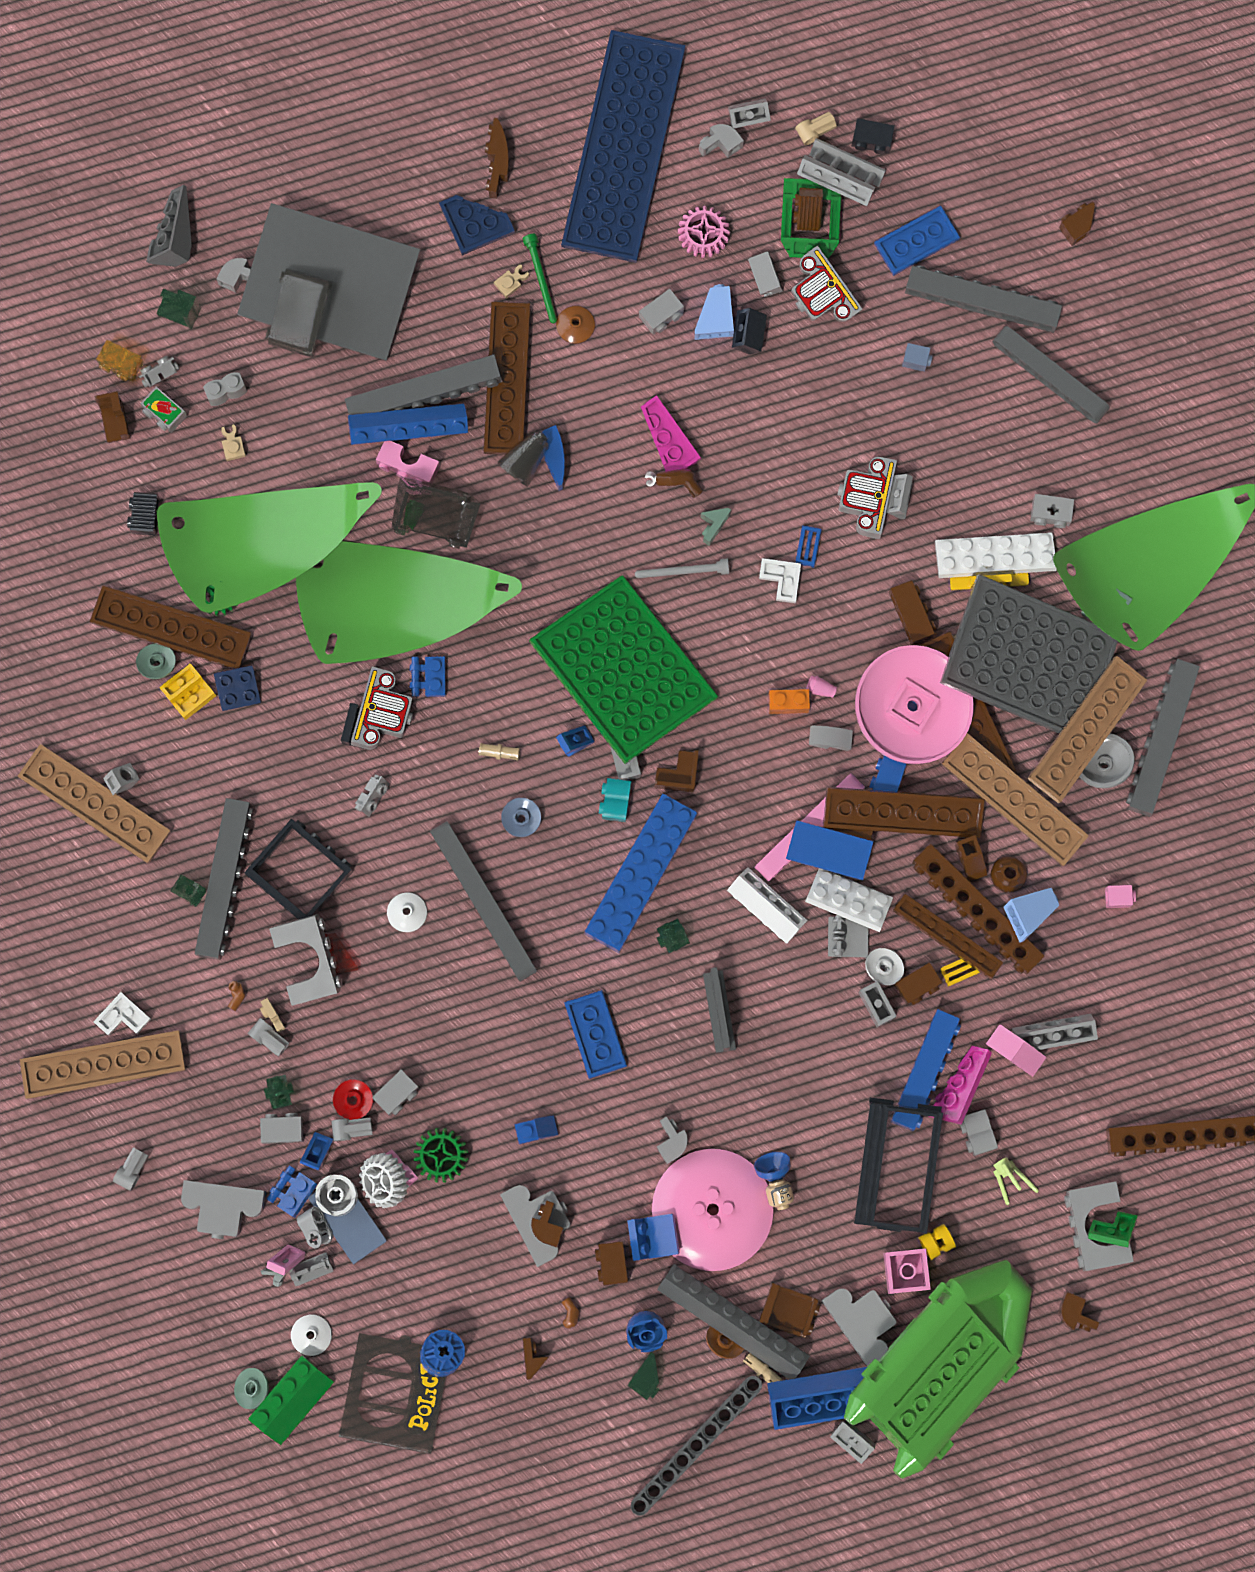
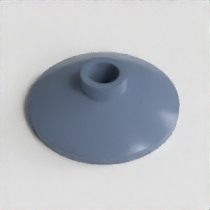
M516 798L505 805L501 820L503 827L509 834L516 837H527L538 829L541 822V813L538 806L530 799ZM520 815L525 817L523 822L518 821Z

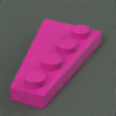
M657 395L641 406L665 471L688 469L701 460L697 451Z
M972 1046L958 1065L956 1074L953 1077L951 1076L946 1082L948 1085L942 1093L939 1092L933 1106L942 1107V1120L962 1125L992 1052L990 1050Z

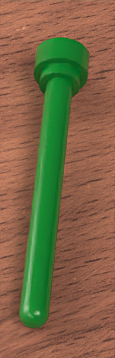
M535 233L528 234L522 240L524 246L530 250L549 321L554 324L557 322V317L537 250L538 236Z

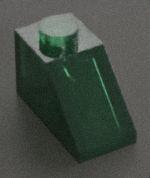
M652 1352L627 1385L646 1400L649 1397L653 1399L660 1390L657 1387L659 1380L655 1354Z

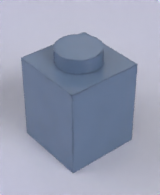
M908 343L902 367L925 372L926 366H930L933 355L929 354L930 348Z

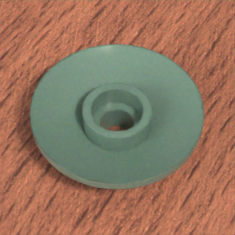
M150 644L144 647L136 658L138 671L149 679L166 677L173 671L176 664L173 651L158 644Z
M247 1368L239 1374L235 1382L234 1394L241 1407L256 1409L268 1395L269 1389L267 1377L257 1368Z

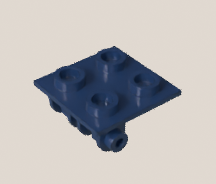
M252 665L213 673L222 711L261 703L255 671Z

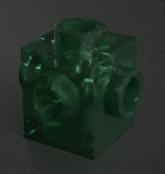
M678 918L656 928L659 934L656 939L661 948L665 947L668 954L690 944Z
M286 1074L266 1079L267 1087L264 1088L266 1100H270L272 1109L292 1105L291 1094L294 1093L292 1081L288 1082Z

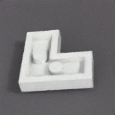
M762 558L759 579L778 582L776 601L796 603L801 564Z
M120 992L95 1019L94 1023L110 1036L122 1021L138 1034L151 1019Z

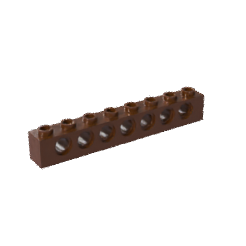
M931 844L913 860V869L919 875L924 874L929 879L927 881L928 884L935 890L938 888L943 893L941 895L943 899L949 904L952 902L957 907L956 911L963 918L966 916L971 921L970 925L977 932L981 931L985 935L984 939L991 946L995 944L1000 949L999 954L1006 960L1010 959L1018 973L1027 975L1045 957L1027 938L1023 942H1019L1011 922ZM936 864L939 867V872H930L929 865ZM950 878L953 881V886L950 888L946 887L943 884V879ZM959 892L966 893L967 901H960L957 894ZM972 907H980L982 914L979 916L974 915ZM993 920L996 923V929H988L986 921ZM1002 934H1007L1010 937L1009 944L1001 942L1000 936ZM1016 948L1024 950L1025 956L1023 958H1018L1015 955Z
M1255 1116L1106 1129L1108 1154L1114 1153V1157L1126 1156V1152L1133 1151L1134 1155H1144L1146 1150H1154V1153H1166V1149L1174 1148V1152L1187 1151L1186 1147L1193 1146L1194 1150L1207 1149L1206 1145H1214V1148H1226V1144L1234 1143L1235 1147L1247 1146L1246 1142L1254 1141L1255 1144ZM1246 1126L1253 1128L1254 1133L1251 1137L1245 1134ZM1227 1127L1231 1128L1234 1132L1232 1138L1225 1136L1224 1132ZM1206 1129H1210L1213 1132L1212 1140L1206 1139L1204 1135ZM1186 1131L1193 1133L1194 1138L1191 1142L1187 1141L1184 1137ZM1167 1132L1171 1133L1174 1137L1172 1143H1167L1164 1139V1135ZM1146 1134H1150L1153 1137L1152 1145L1145 1143L1144 1137ZM1126 1136L1133 1138L1134 1143L1131 1147L1126 1146L1124 1143Z

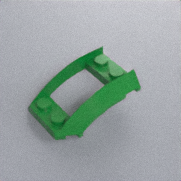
M784 178L781 242L789 257L802 258L818 246L825 257L829 259L839 244L841 194L808 179ZM799 188L823 189V200H830L829 239L791 237L792 200L795 198V194H799Z

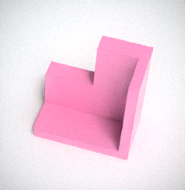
M1002 1025L997 1027L986 1043L1032 1077L1046 1059V1056Z

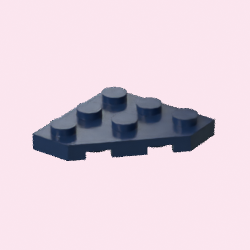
M458 195L439 202V206L462 256L515 234V230L506 213L497 212L485 205L465 200Z

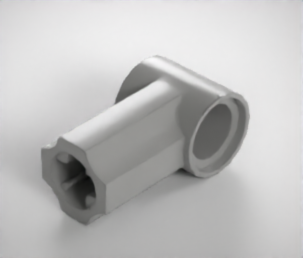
M261 1018L247 1033L258 1043L265 1045L278 1057L290 1044Z
M371 1118L331 1121L333 1141H345L354 1137L373 1135Z
M133 1147L124 1165L115 1174L113 1182L132 1191L149 1155Z

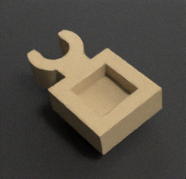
M518 265L513 274L508 270L494 281V285L506 299L521 287L519 281H525L529 277L528 272L524 275L519 274V271L523 269L522 265Z
M232 425L233 431L231 433H226L225 428L222 427V434L227 438V440L222 441L227 461L246 457L241 436L235 438L237 435L235 425Z
M266 998L261 1001L263 1007L260 1010L265 1019L270 1018L278 1033L285 1030L286 1028L270 1000Z

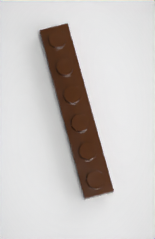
M904 894L893 909V912L990 980L993 979L1004 963L906 894Z

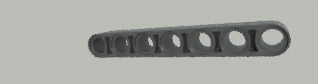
M1004 326L992 341L1000 351L1093 423L1097 424L1110 409L1104 400L1010 327Z

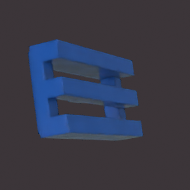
M802 525L795 563L814 568L821 529ZM806 530L809 531L804 560H800ZM816 532L812 560L808 561L812 534Z

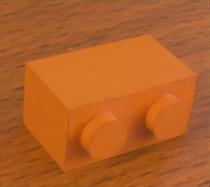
M809 689L769 690V714L809 713Z

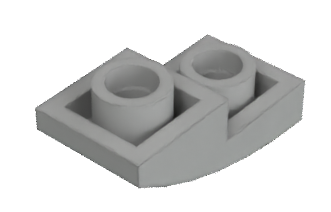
M812 725L810 726L809 745L824 749L832 747L849 751L852 746L853 731L837 727Z

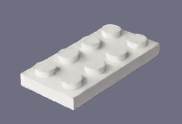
M819 868L805 902L880 932L893 897Z

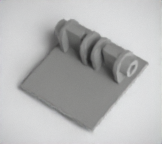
M839 915L828 917V957L867 958L868 927Z

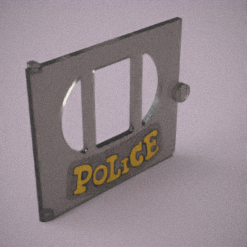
M359 1333L339 1437L421 1453H432L446 1377L433 1376L423 1368L420 1362L421 1344L411 1343V1339L407 1335L401 1336L399 1340ZM438 1349L440 1351V1356H448V1354H446L447 1349ZM394 1354L400 1356L409 1364L412 1374L367 1366V1363L378 1355ZM364 1373L410 1380L412 1383L407 1408L402 1409L360 1401L359 1395ZM362 1407L400 1414L404 1418L390 1427H375L368 1424L361 1417L358 1408Z

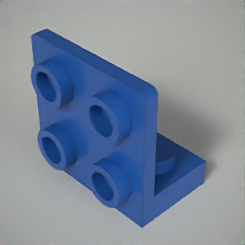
M674 1214L627 1220L633 1261L680 1253Z

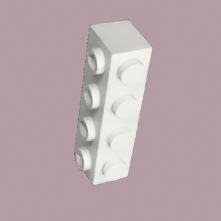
M746 868L727 890L785 943H788L807 922V919L749 868Z

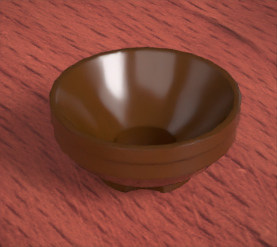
M1003 857L992 866L991 881L998 890L1012 893L1023 887L1027 879V871L1019 859ZM1008 867L1016 871V876L1012 879L1007 878L1004 874L1005 869Z

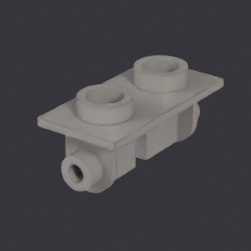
M166 355L157 360V365L153 367L148 365L140 370L141 374L138 376L140 378L144 377V380H142L144 387H151L160 382L159 373H162L164 378L177 373L176 370L179 367L176 362L171 363L174 358H168Z
M375 774L364 788L369 791V794L361 793L355 802V809L370 817L372 812L376 810L382 796L387 792L390 783L382 776Z
M323 1253L297 1264L290 1270V1276L292 1281H294L295 1287L333 1272V1268L327 1253Z

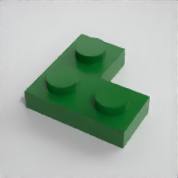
M1118 1211L1113 1224L1093 1220L1088 1239L1128 1248L1138 1215Z

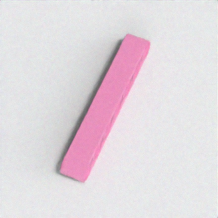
M852 773L837 786L839 788H865ZM825 798L801 822L825 828L823 827ZM793 830L754 867L768 882L791 861L786 859Z

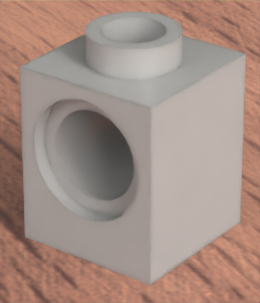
M131 763L112 769L103 778L113 795L132 788L140 780Z

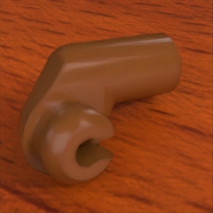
M231 981L228 988L231 990L233 998L227 1007L236 1012L245 998V993L240 982Z
M568 1297L561 1303L567 1310V1316L563 1320V1325L565 1328L570 1329L578 1323L579 1310L571 1298Z

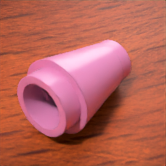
M811 676L806 689H809L810 694L833 698L837 687L819 676Z

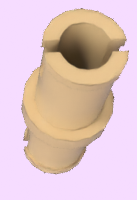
M480 743L479 756L496 757L498 760L505 758L518 761L520 748L504 747L503 744H498L497 746Z
M751 1353L743 1360L744 1363L757 1373L756 1376L758 1378L762 1377L767 1383L782 1380L781 1377L768 1367L769 1365L764 1364Z

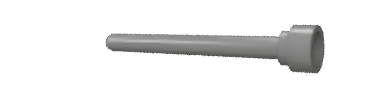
M728 558L720 559L715 564L638 570L635 572V577L647 578L717 571L721 575L729 574Z

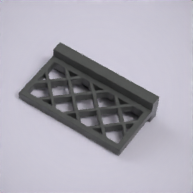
M717 967L711 968L710 973L703 974L715 1051L716 1053L734 1051L736 1047L723 971H718Z

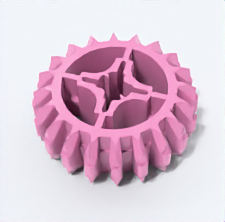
M703 206L702 211H700L699 207H696L695 213L689 210V216L683 215L684 221L679 222L681 227L678 229V234H680L679 241H683V248L688 247V253L694 251L695 257L698 253H701V258H704L705 253H708V256L711 258L712 251L719 254V248L724 249V243L729 241L727 237L730 235L728 230L729 223H724L726 217H720V211L714 213L713 207L710 208V211H706V206ZM701 220L699 225L690 227L694 222ZM707 220L716 224L718 228L709 225ZM703 225H705L706 230L705 239H703L701 231L703 230ZM690 236L699 239L700 244L694 242ZM718 237L714 242L706 244L709 239Z

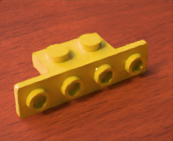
M1028 573L984 575L1008 587L1028 586L1029 584ZM976 576L950 578V589L952 591L972 589Z

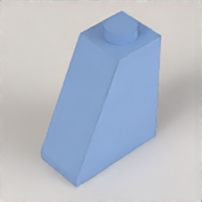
M718 284L709 289L695 328V340L733 337L734 328L729 286Z
M1052 888L1011 899L1004 906V909L1019 942H1023L1059 906V903Z

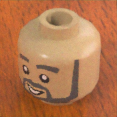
M785 1179L769 1182V1186L765 1189L769 1205L777 1207V1210L789 1208V1204L794 1200L792 1186Z

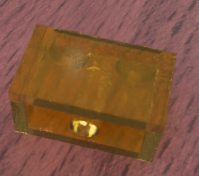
M106 340L96 358L100 369L107 373L112 371L116 373L119 379L123 381L128 379L132 382L144 363L140 355L109 340Z

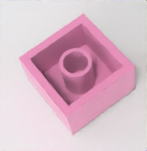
M926 1249L883 1253L888 1294L931 1290Z

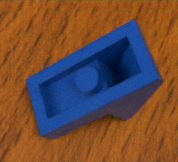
M585 725L561 733L556 737L568 757L595 742Z
M554 1115L514 1124L519 1145L558 1135Z
M315 1132L300 1163L318 1171L321 1170L332 1146L333 1139Z

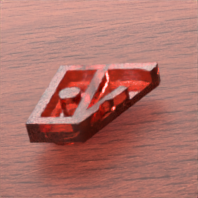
M325 934V937H328L331 943V949H329L331 957L334 956L336 960V974L359 971V968L337 934Z

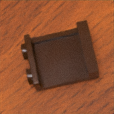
M772 1283L759 1322L806 1338L807 1335L811 1336L814 1327L811 1321L813 1315H818L821 1305L818 1304L819 1299Z

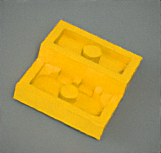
M191 663L159 687L185 720L216 697V694Z

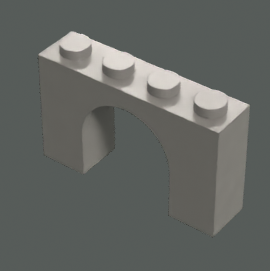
M319 914L273 926L269 929L275 948L295 942H303L313 947L319 957V968L312 978L286 986L292 1006L337 994L341 991L342 981L340 976L336 974V960L334 956L331 957L329 950L331 949V943L329 938L325 937V922L323 918H320Z
M1111 1182L1066 1191L1067 1195L1064 1196L1066 1208H1070L1071 1216H1068L1070 1227H1074L1075 1236H1073L1074 1247L1079 1250L1080 1256H1077L1079 1268H1082L1084 1272L1134 1262L1130 1244L1128 1248L1117 1245L1101 1246L1088 1239L1085 1230L1086 1217L1093 1208L1120 1202L1117 1183Z

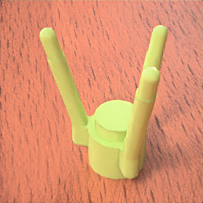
M1007 1157L993 1165L996 1169L993 1173L998 1180L1006 1205H1009V1200L1001 1175L1003 1178L1009 1176L1013 1184L1020 1191L1021 1186L1012 1174L1015 1171L1034 1192H1039L1034 1184L1015 1166L1013 1161H1009Z

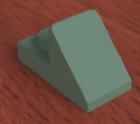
M724 508L701 513V518L711 524V526L707 525L702 533L704 536L703 543L708 546L711 545L731 515V509Z

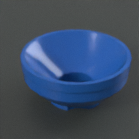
M784 1152L767 1153L759 1157L754 1163L756 1174L769 1182L783 1179L791 1167L790 1157Z

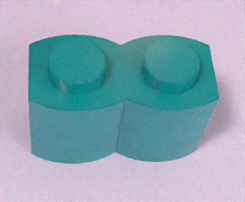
M607 778V783H603L601 794L605 795L604 802H600L599 814H602V819L626 822L631 781Z

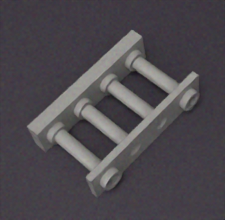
M816 138L809 154L811 157L806 155L803 157L797 175L867 206L875 189L872 184L879 187L886 170Z

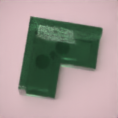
M163 289L160 294L162 302L157 310V315L192 329L201 310L197 297L179 289L177 294Z

